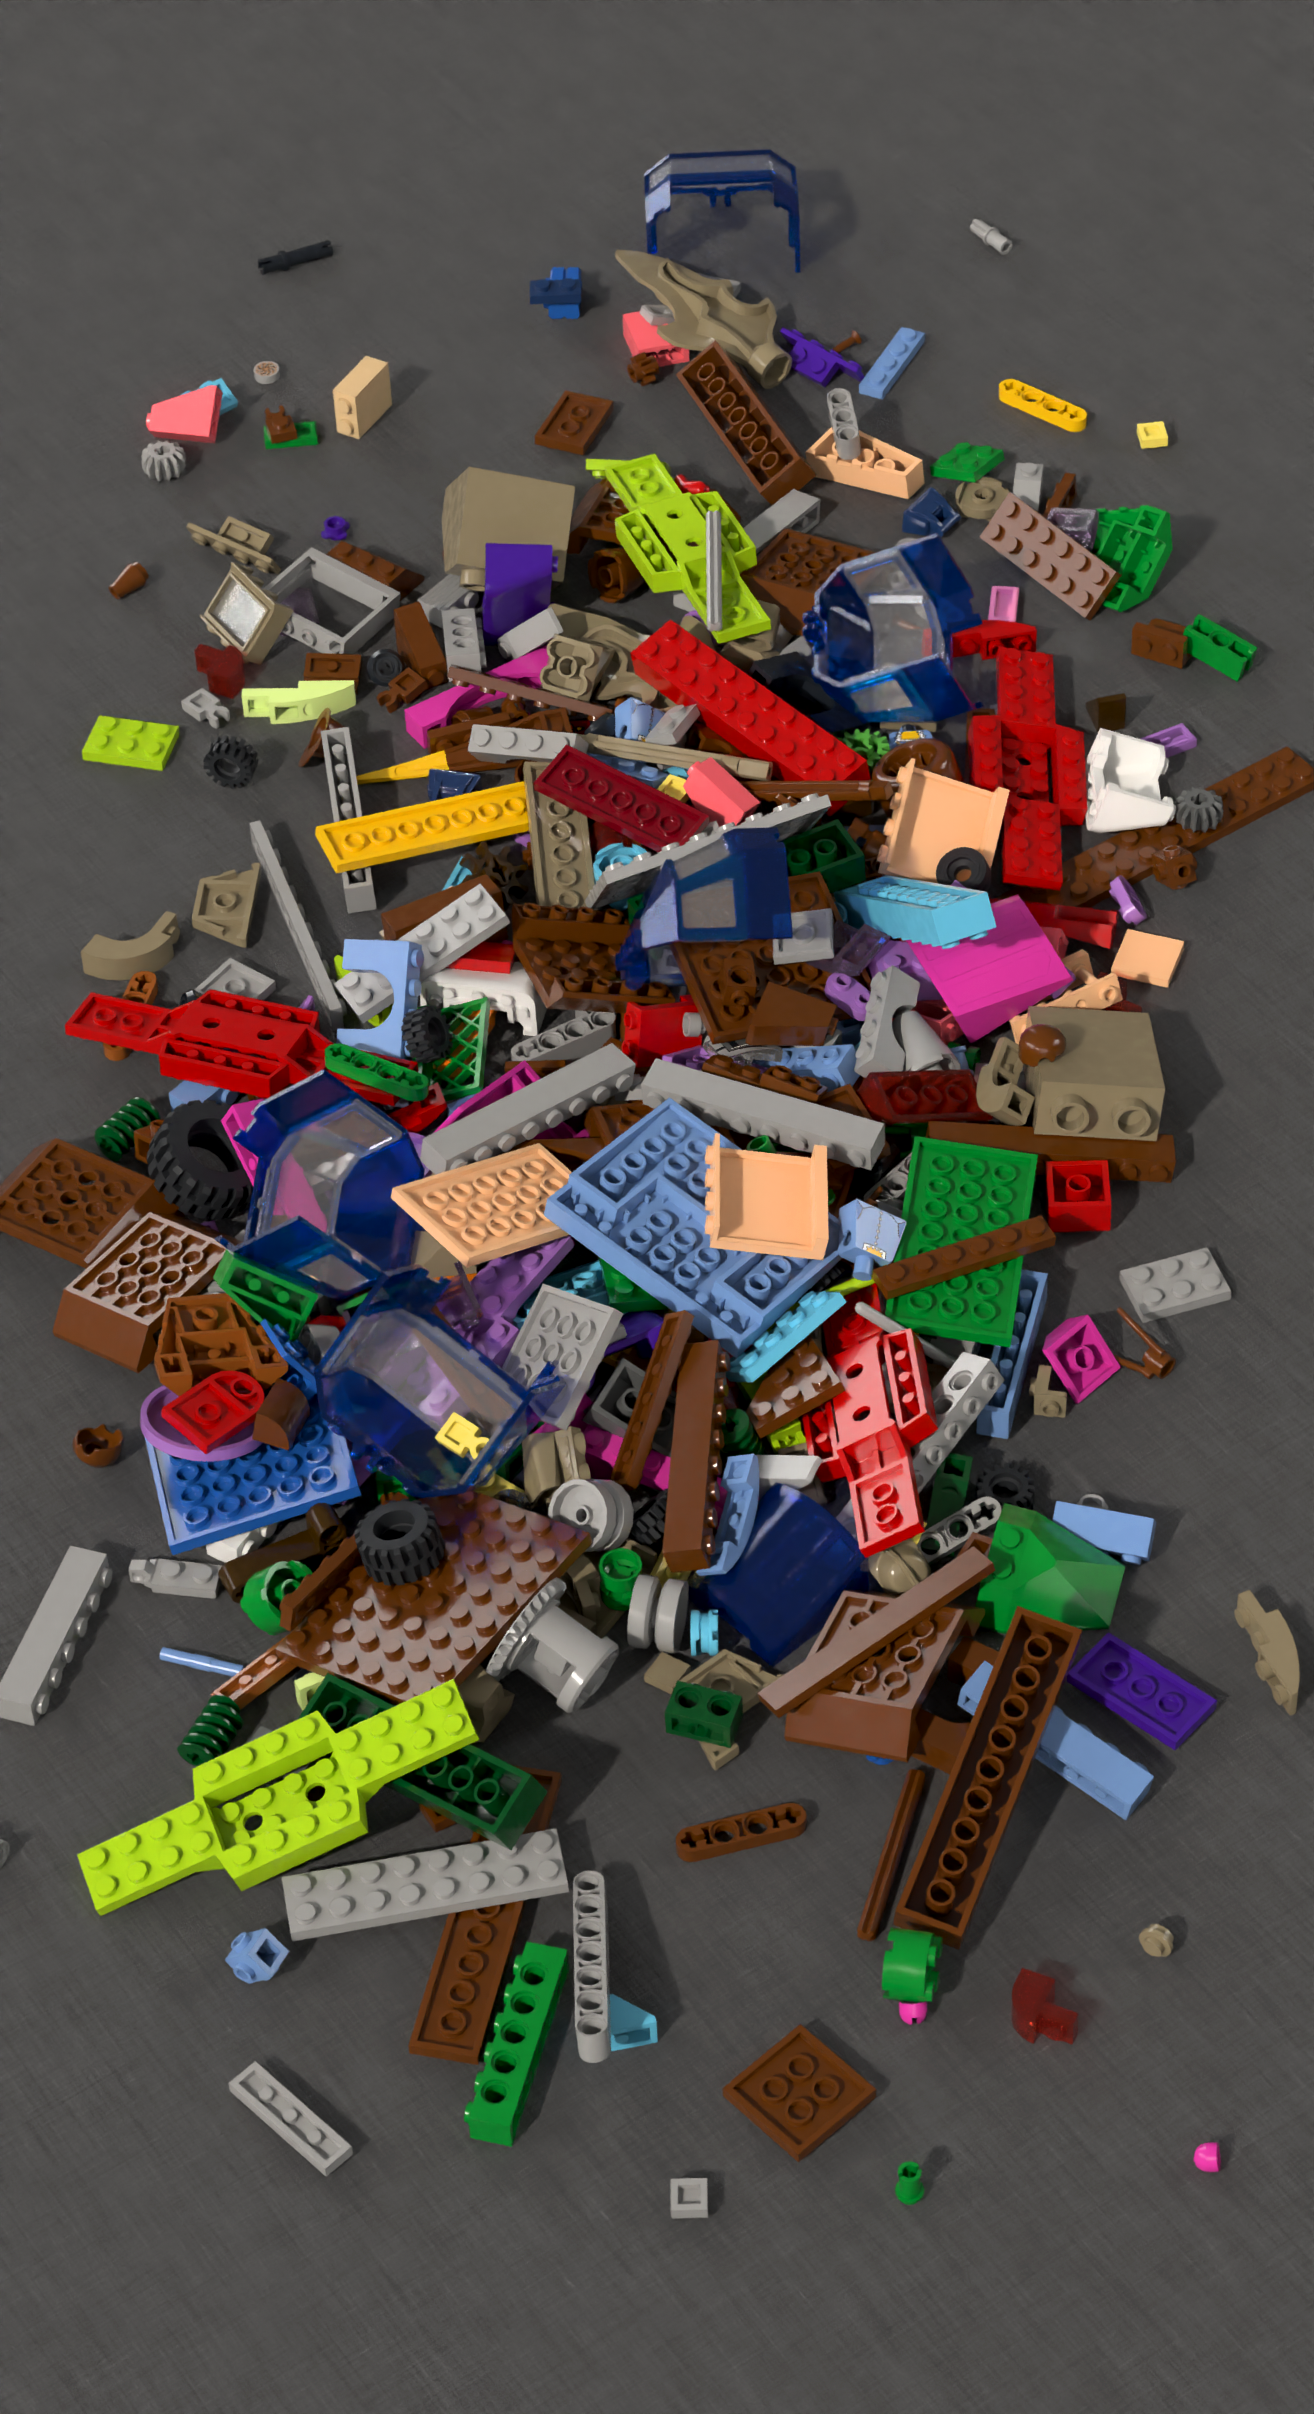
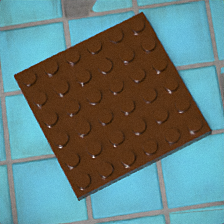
M820 871L654 901L653 910L713 1045L747 1038L751 1020L768 981L834 1004L827 998L824 989L827 978L833 973L840 972L850 975L871 992V979ZM832 908L834 958L774 964L772 915ZM723 958L753 959L757 988L752 1006L722 1005L719 973ZM837 1006L834 1018L839 1019V1021L853 1019Z

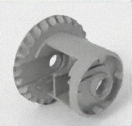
M554 1578L534 1596L511 1625L496 1648L486 1672L497 1681H500L506 1675H509L511 1671L518 1669L558 1698L557 1706L567 1713H573L604 1682L618 1655L619 1647L617 1643L607 1636L600 1639L558 1608L561 1604L560 1598L566 1590V1584L561 1579Z

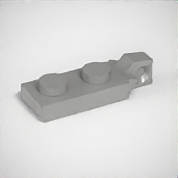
M150 1559V1562L148 1560H131L129 1575L131 1582L143 1583L144 1586L152 1588L154 1593L215 1599L221 1584L218 1573L222 1565L167 1559Z

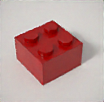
M1108 1160L1046 1161L1047 1224L1053 1232L1110 1231L1111 1194Z

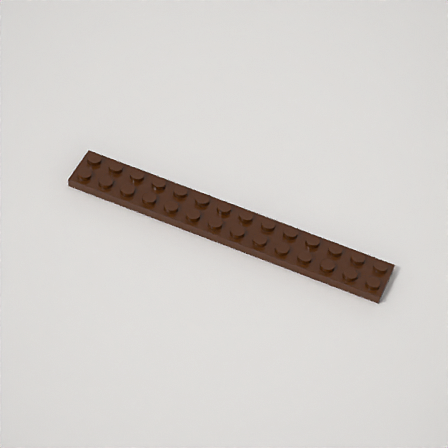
M1286 746L1205 788L1206 791L1215 790L1216 795L1222 797L1223 818L1217 824L1216 829L1208 828L1206 833L1201 830L1193 833L1191 828L1183 830L1182 824L1176 823L1174 816L1171 822L1168 821L1164 826L1125 830L1063 862V884L1060 891L1019 885L996 898L1006 899L1018 894L1022 901L1082 908L1092 907L1111 897L1109 890L1112 889L1110 882L1119 875L1123 876L1131 886L1153 875L1151 853L1163 850L1167 846L1179 845L1193 854L1314 790V768Z

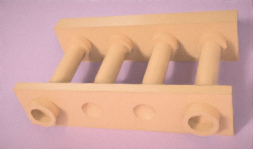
M1082 949L1061 959L1064 966L1074 973L1076 980L1059 995L1060 998L1045 1003L1053 998L1049 995L1033 1006L1102 1010L1123 1000L1117 974L1113 972L1100 979L1096 978L1093 974L1089 954ZM1081 984H1086L1085 986H1083V987H1081V988H1079V989H1077V990H1075V991H1071V989H1073V988H1075V987H1077V986H1079V985H1081ZM1028 1013L1022 1016L1018 1014L1009 1020L1015 1043L1018 1045L1021 1034L1026 1027Z

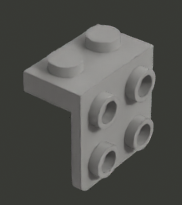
M677 705L668 710L647 735L645 741L685 748L687 740L685 733L700 715L697 705L685 707L684 705ZM657 764L658 769L661 772H663V770L666 768L672 767Z

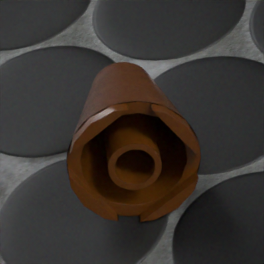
M624 548L600 549L593 553L595 554L593 558L589 559L588 576L593 589L597 588L602 594L599 595V598L607 603H615L622 600L646 583Z

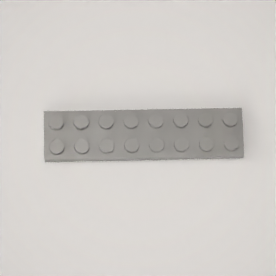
M557 1829L522 1834L512 1850L488 1840L282 1877L292 1942L569 1892Z

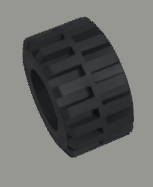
M409 1499L388 1501V1504H381L375 1507L374 1511H369L364 1515L365 1519L359 1521L358 1529L355 1530L354 1534L355 1542L367 1574L378 1583L383 1581L384 1585L390 1586L393 1583H397V1586L404 1585L405 1582L409 1581L413 1583L418 1581V1578L430 1574L431 1569H436L440 1564L439 1560L444 1557L445 1543L434 1512L431 1511L427 1504L422 1505V1502L419 1500L412 1502Z

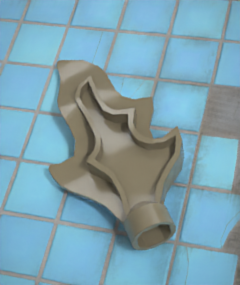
M616 250L615 258L639 283L651 289L658 300L667 305L673 312L675 321L668 325H658L657 334L673 346L696 351H703L716 340L733 360L746 367L748 375L765 389H771L779 385L788 375L792 365V357L774 343L772 333L777 316L775 307L768 297L758 304L743 303L733 297V287L729 279L714 280L703 277L688 268L670 261L668 258L664 259L641 251Z
M558 604L548 606V608L552 607L564 630L560 635L575 636L615 648L614 656L601 678V686L595 696L596 700H609L622 695L640 697L643 703L664 713L677 706V704L635 674L630 653L649 638V635L634 631L608 617L574 610ZM685 616L679 626L716 651L705 625L695 617Z

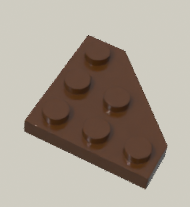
M809 1334L769 1368L745 1413L761 1439L839 1395L845 1389Z

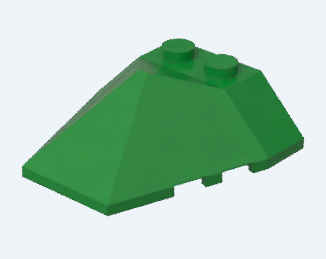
M1141 505L1140 508L1133 509L1119 507V510H1107L1106 508L1077 510L1066 532L1121 574V577L1101 605L1118 612H1123L1149 598L1173 550L1170 513L1149 505Z
M1004 1503L988 1555V1559L994 1564L995 1571L981 1580L975 1607L984 1608L986 1612L978 1628L1007 1634L1017 1606L1081 1630L1109 1629L1125 1566L1037 1511Z

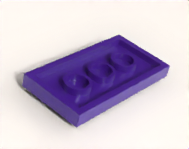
M1109 1632L1067 1675L1068 1683L1175 1751L1214 1712L1217 1706L1216 1699Z

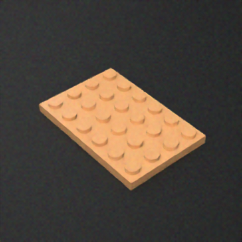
M540 1143L393 1187L391 1199L468 1268L569 1235L544 1216L547 1198L568 1183L569 1174L572 1171Z

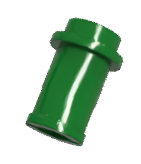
M904 2162L898 2168L899 2181L895 2187V2194L906 2205L916 2204L924 2196V2186L921 2182L922 2170L919 2169V2165L915 2162Z

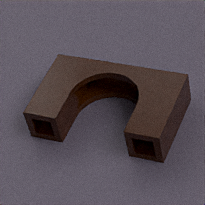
M964 1636L948 1658V1680L964 1686L984 1660L994 1666L999 1651ZM920 1708L915 1720L921 1738L911 1756L950 1774L971 1722H950Z

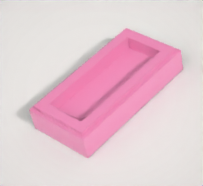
M992 586L988 620L1016 622L1019 587Z

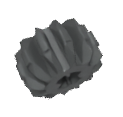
M1192 786L1190 791L1182 790L1181 795L1175 801L1176 823L1182 824L1183 830L1191 828L1193 833L1197 830L1206 833L1208 828L1216 829L1217 824L1223 818L1222 797L1216 795L1215 790L1206 791L1205 787L1196 789Z

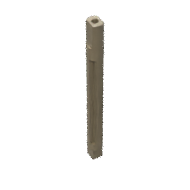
M592 733L587 735L578 734L589 743L587 753L685 769H689L697 761L701 763L712 757L734 777L770 781L772 776L773 763L768 761Z

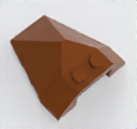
M227 1293L167 1299L162 1330L158 1339V1348L154 1357V1365L160 1383L176 1395L181 1396L210 1375L221 1371H239L248 1374L258 1381L263 1391H265L276 1382L277 1378L279 1379L288 1371L287 1361L281 1357L272 1341L266 1336L262 1325L257 1326L251 1320V1315ZM244 1388L235 1390L237 1393L244 1395L251 1393Z

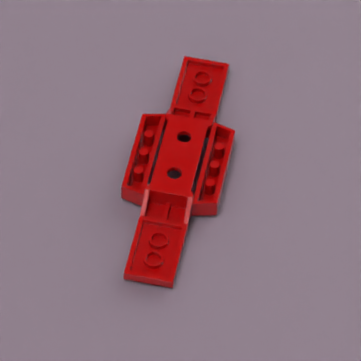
M998 646L996 653L997 715H977L972 717L968 731L969 785L993 793L998 787L1010 790L1001 824L1003 882L1060 891L1063 884L1060 826L1082 825L1087 811L1084 733L1056 724L1053 655ZM1050 748L1053 803L1049 802L1047 752L1050 751ZM1024 758L1031 764L1021 765L1017 759ZM1019 796H1026V797L1030 798L1031 800H1029V799H1022V798H1020Z
M212 989L208 990L197 1000L174 1009L91 992L65 1024L66 1035L130 1048L135 1051L159 1055L161 1075L178 1080L191 1081L205 1086L223 1088L233 1092H241L268 1099L273 1098L289 1084L350 1096L355 1099L373 1101L383 1105L395 1106L400 1099L398 1096L327 1069L325 1066V1049L333 1043L320 1034L319 1012ZM197 1042L208 1043V1044H211V1047L203 1046V1045H199V1044H194V1043H197ZM231 1048L238 1050L239 1053L226 1051L222 1049ZM364 1051L418 1072V1062ZM253 1053H254V1054H258V1055H263V1056L266 1057V1059L259 1058V1057H254V1056H249V1055H251V1054H253ZM361 1066V1067H357V1068L367 1069V1068H370V1067ZM385 1076V1077H383V1078L391 1079V1078H395V1077H394V1076Z
M876 1283L843 1296L846 1303L823 1322L828 1354L826 1360L841 1381L845 1391L802 1415L808 1456H819L822 1459L816 1472L820 1481L823 1483L847 1477L859 1550L865 1558L882 1552L925 1531L910 1448L938 1430L923 1344L914 1331L908 1328L888 1333L855 1311L856 1304L864 1302L885 1315L883 1294ZM885 1362L887 1365V1371L889 1376V1382L891 1387L897 1423L894 1419H891L889 1400L887 1397L885 1378L882 1369V1364H884ZM870 1410L869 1415L864 1420L857 1421L861 1412Z

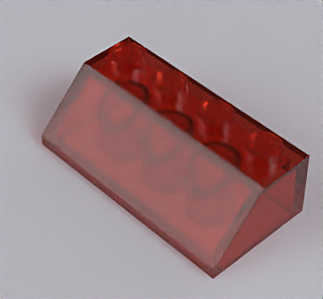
M970 1069L870 1072L856 1092L872 1119L877 1122L902 1124L928 1123L929 1121H982L993 1118V1116L983 1111L977 1103V1083Z

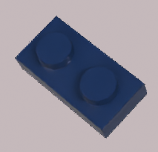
M539 279L530 281V304L581 303V279Z

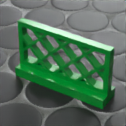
M487 997L440 1009L442 1011L441 1015L445 1014L447 1018L454 1017L450 1022L451 1029H448L449 1033H452L462 1022L467 1026L458 1035L452 1033L453 1039L451 1042L453 1047L450 1048L451 1053L447 1057L426 1064L418 1063V1073L428 1078L429 1086L437 1082L439 1085L443 1082L448 1084L442 1091L446 1101L477 1094L483 1090L491 1005ZM480 1010V1013L472 1021L467 1018L473 1011ZM474 1030L478 1031V1035L470 1043L465 1041ZM460 1045L464 1046L465 1048L455 1058L451 1056ZM474 1052L476 1057L468 1065L464 1064L463 1062ZM445 1060H448L450 1063L441 1072H438L437 1068ZM458 1067L463 1069L454 1080L448 1078ZM470 1075L474 1076L473 1084L461 1086Z

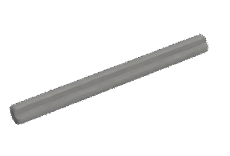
M717 510L706 513L707 629L710 632H719L722 629L721 513Z

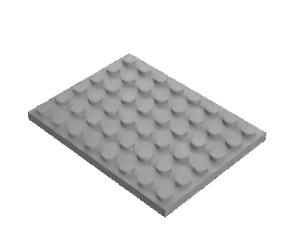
M818 793L808 795L801 799L802 802L791 807L790 803L782 804L773 808L774 811L764 817L762 812L745 818L746 821L739 826H735L734 822L725 824L717 828L718 831L710 836H707L706 832L694 835L689 838L690 841L682 846H679L678 842L668 844L662 847V851L658 852V854L651 856L650 852L640 854L633 858L634 861L623 866L622 862L611 864L605 867V871L602 872L599 880L596 881L593 889L590 890L589 895L585 899L586 906L592 909L606 906L808 831L832 806L828 794L819 797Z

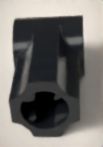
M886 1139L890 1146L891 1155L876 1160L872 1170L861 1167L855 1169L853 1188L857 1194L864 1196L890 1172L900 1159V1150L895 1146L894 1142Z

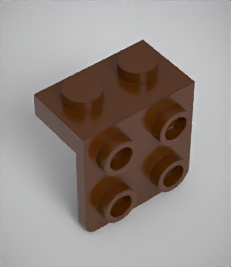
M1158 618L1152 619L1148 625L1136 622L1132 628L1131 654L1183 669L1191 657L1187 653L1188 637L1183 636L1186 627Z

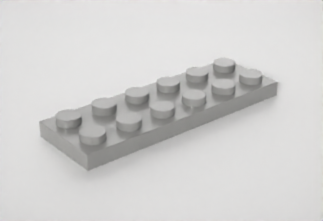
M478 884L396 941H410L422 945L424 962L420 967L419 978L422 984L430 975L444 969L508 925L510 921L485 888ZM351 971L334 983L337 990L362 1023H365L394 1003L392 986L381 973Z

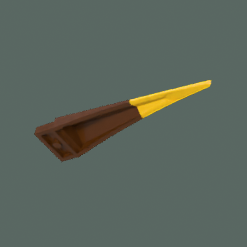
M566 707L539 711L505 726L572 733ZM468 741L419 759L356 777L357 784L429 777V770L432 768L464 773L511 768L520 765L522 759H510L506 761V764L479 761L468 752Z

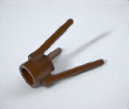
M1121 1307L1117 1308L1118 1314L1150 1347L1142 1358V1361L1145 1363L1144 1367L1114 1355L1117 1362L1122 1366L1143 1374L1149 1380L1154 1375L1160 1379L1167 1377L1175 1367L1176 1359L1157 1345Z

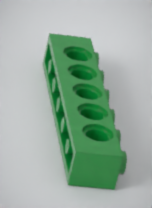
M526 1942L523 1954H517L513 1967L515 1978L513 1984H507L504 1993V2004H506L503 2013L498 2012L495 2019L494 2033L496 2035L494 2041H489L486 2045L484 2054L486 2065L484 2071H478L474 2084L476 2095L474 2101H468L466 2105L464 2122L469 2123L470 2138L512 2147L569 1972L568 1949ZM496 2100H500V2101H501V2102H498V2103H492L493 2101H496Z

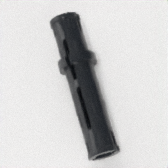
M325 240L324 242L288 252L282 250L277 255L258 259V268H262L260 270L262 275L280 269L286 271L291 266L333 256V247H328V245H331V242Z

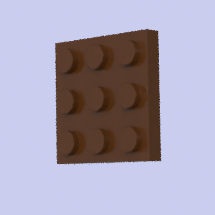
M799 2024L724 2086L723 2097L799 2163L875 2099L876 2088L805 2027Z

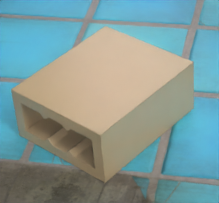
M365 356L333 389L338 433L360 439L392 406L389 366L387 362Z

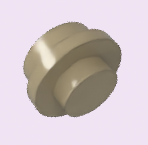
M1151 1924L1148 1928L1143 1929L1139 1935L1143 1949L1152 1956H1168L1173 1950L1172 1943L1174 1937L1164 1926Z

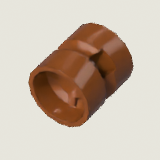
M855 817L847 830L855 842L859 836L867 839L862 848L858 845L865 855V859L877 857L881 845H885L887 836L877 829L870 831L869 824Z

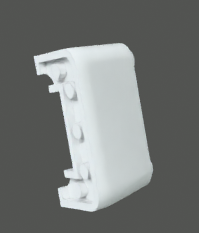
M1100 728L1085 761L1087 811L1085 818L1087 830L1096 833H1107L1164 826L1168 821L1171 822L1173 820L1176 805L1173 804V799L1167 796L1161 801L1158 783L1160 774H1165L1169 762L1168 758H1165L1164 746Z
M514 962L510 974L444 968L438 973L430 975L421 984V1006L433 1005L436 1006V1009H443L487 997L491 1002L490 1010L507 1012L508 1023H514L515 1020L518 1021L524 1028L523 1035L536 1036L539 1034L547 1010L521 962Z

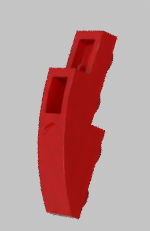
M1000 620L948 622V630L923 634V656L926 662L980 653L982 660L996 658L998 646L1036 652L1037 630L1035 626Z

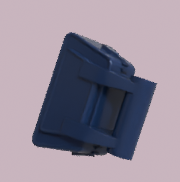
M930 487L904 511L902 531L923 536L942 537L961 519V516L951 508L948 501L933 487Z
M434 768L429 770L427 788L430 801L483 790L481 776L478 774Z

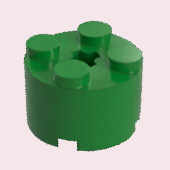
M293 1560L280 1561L256 1572L245 1585L244 1594L240 1601L242 1610L248 1614L250 1620L259 1629L270 1635L275 1636L287 1632L288 1630L280 1626V1603L286 1594L293 1593L300 1586L306 1575H312L313 1572L304 1564Z
M892 1927L887 1940L893 1941V1949L885 1950L882 1990L886 1991L883 1994V1999L912 2003L932 2002L934 1993H937L939 1988L940 1972L934 1971V1967L936 1966L937 1958L941 1957L943 1938L935 1936L933 1932Z

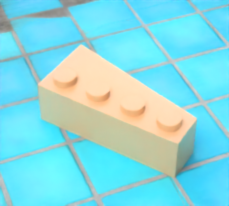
M832 427L805 452L806 461L817 474L815 476L817 478L909 499L925 484L921 459L859 431L861 454L855 459L844 460L838 456Z

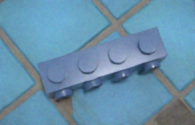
M853 1044L754 1050L747 1059L748 1062L766 1068L780 1065L791 1069L793 1074L800 1077H813L819 1080L821 1085L828 1087L827 1092L849 1083L853 1086L860 1076L854 1071L857 1058L855 1057L856 1050Z

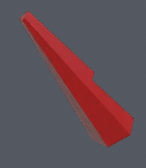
M989 898L990 904L1003 900L1000 898ZM1023 901L1040 927L1059 928L1063 930L1066 937L1108 949L1113 947L1119 910L1107 911L1090 907L1082 908Z

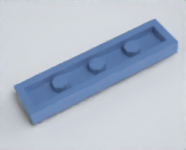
M901 327L859 384V394L883 400L924 344L925 333Z

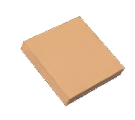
M1127 929L1112 964L1111 973H1116L1117 977L1168 988L1184 950V941Z

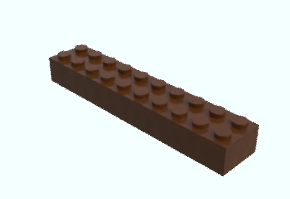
M1017 1606L895 1910L893 1925L903 1929L933 1932L935 1936L943 1938L944 1945L960 1950L1075 1658L1082 1635L1081 1629Z

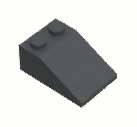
M622 1358L608 1376L582 1421L624 1438L646 1372ZM674 1390L671 1391L666 1399L662 1411V1421L657 1427L652 1441V1450L671 1457L677 1394Z

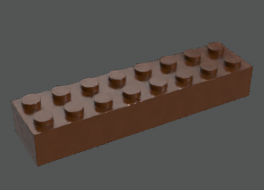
M716 340L676 374L756 489L771 505H774L793 489L799 491L817 475L733 358Z

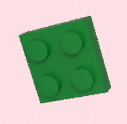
M967 442L958 443L952 450L942 455L939 460L930 466L931 476L975 483L1005 460L1004 452L991 446H974Z

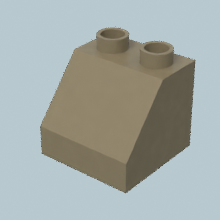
M468 467L445 490L442 513L445 573L460 576L459 586L463 589L484 592L486 543L552 545L553 556H558L557 573H552L551 591L563 583L575 486Z

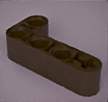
M327 1503L313 1505L306 1513L307 1530L225 1563L220 1568L218 1576L232 1601L240 1603L249 1578L256 1572L277 1562L298 1561L314 1573L320 1567L323 1559L328 1555H333L347 1537L346 1528L333 1506Z

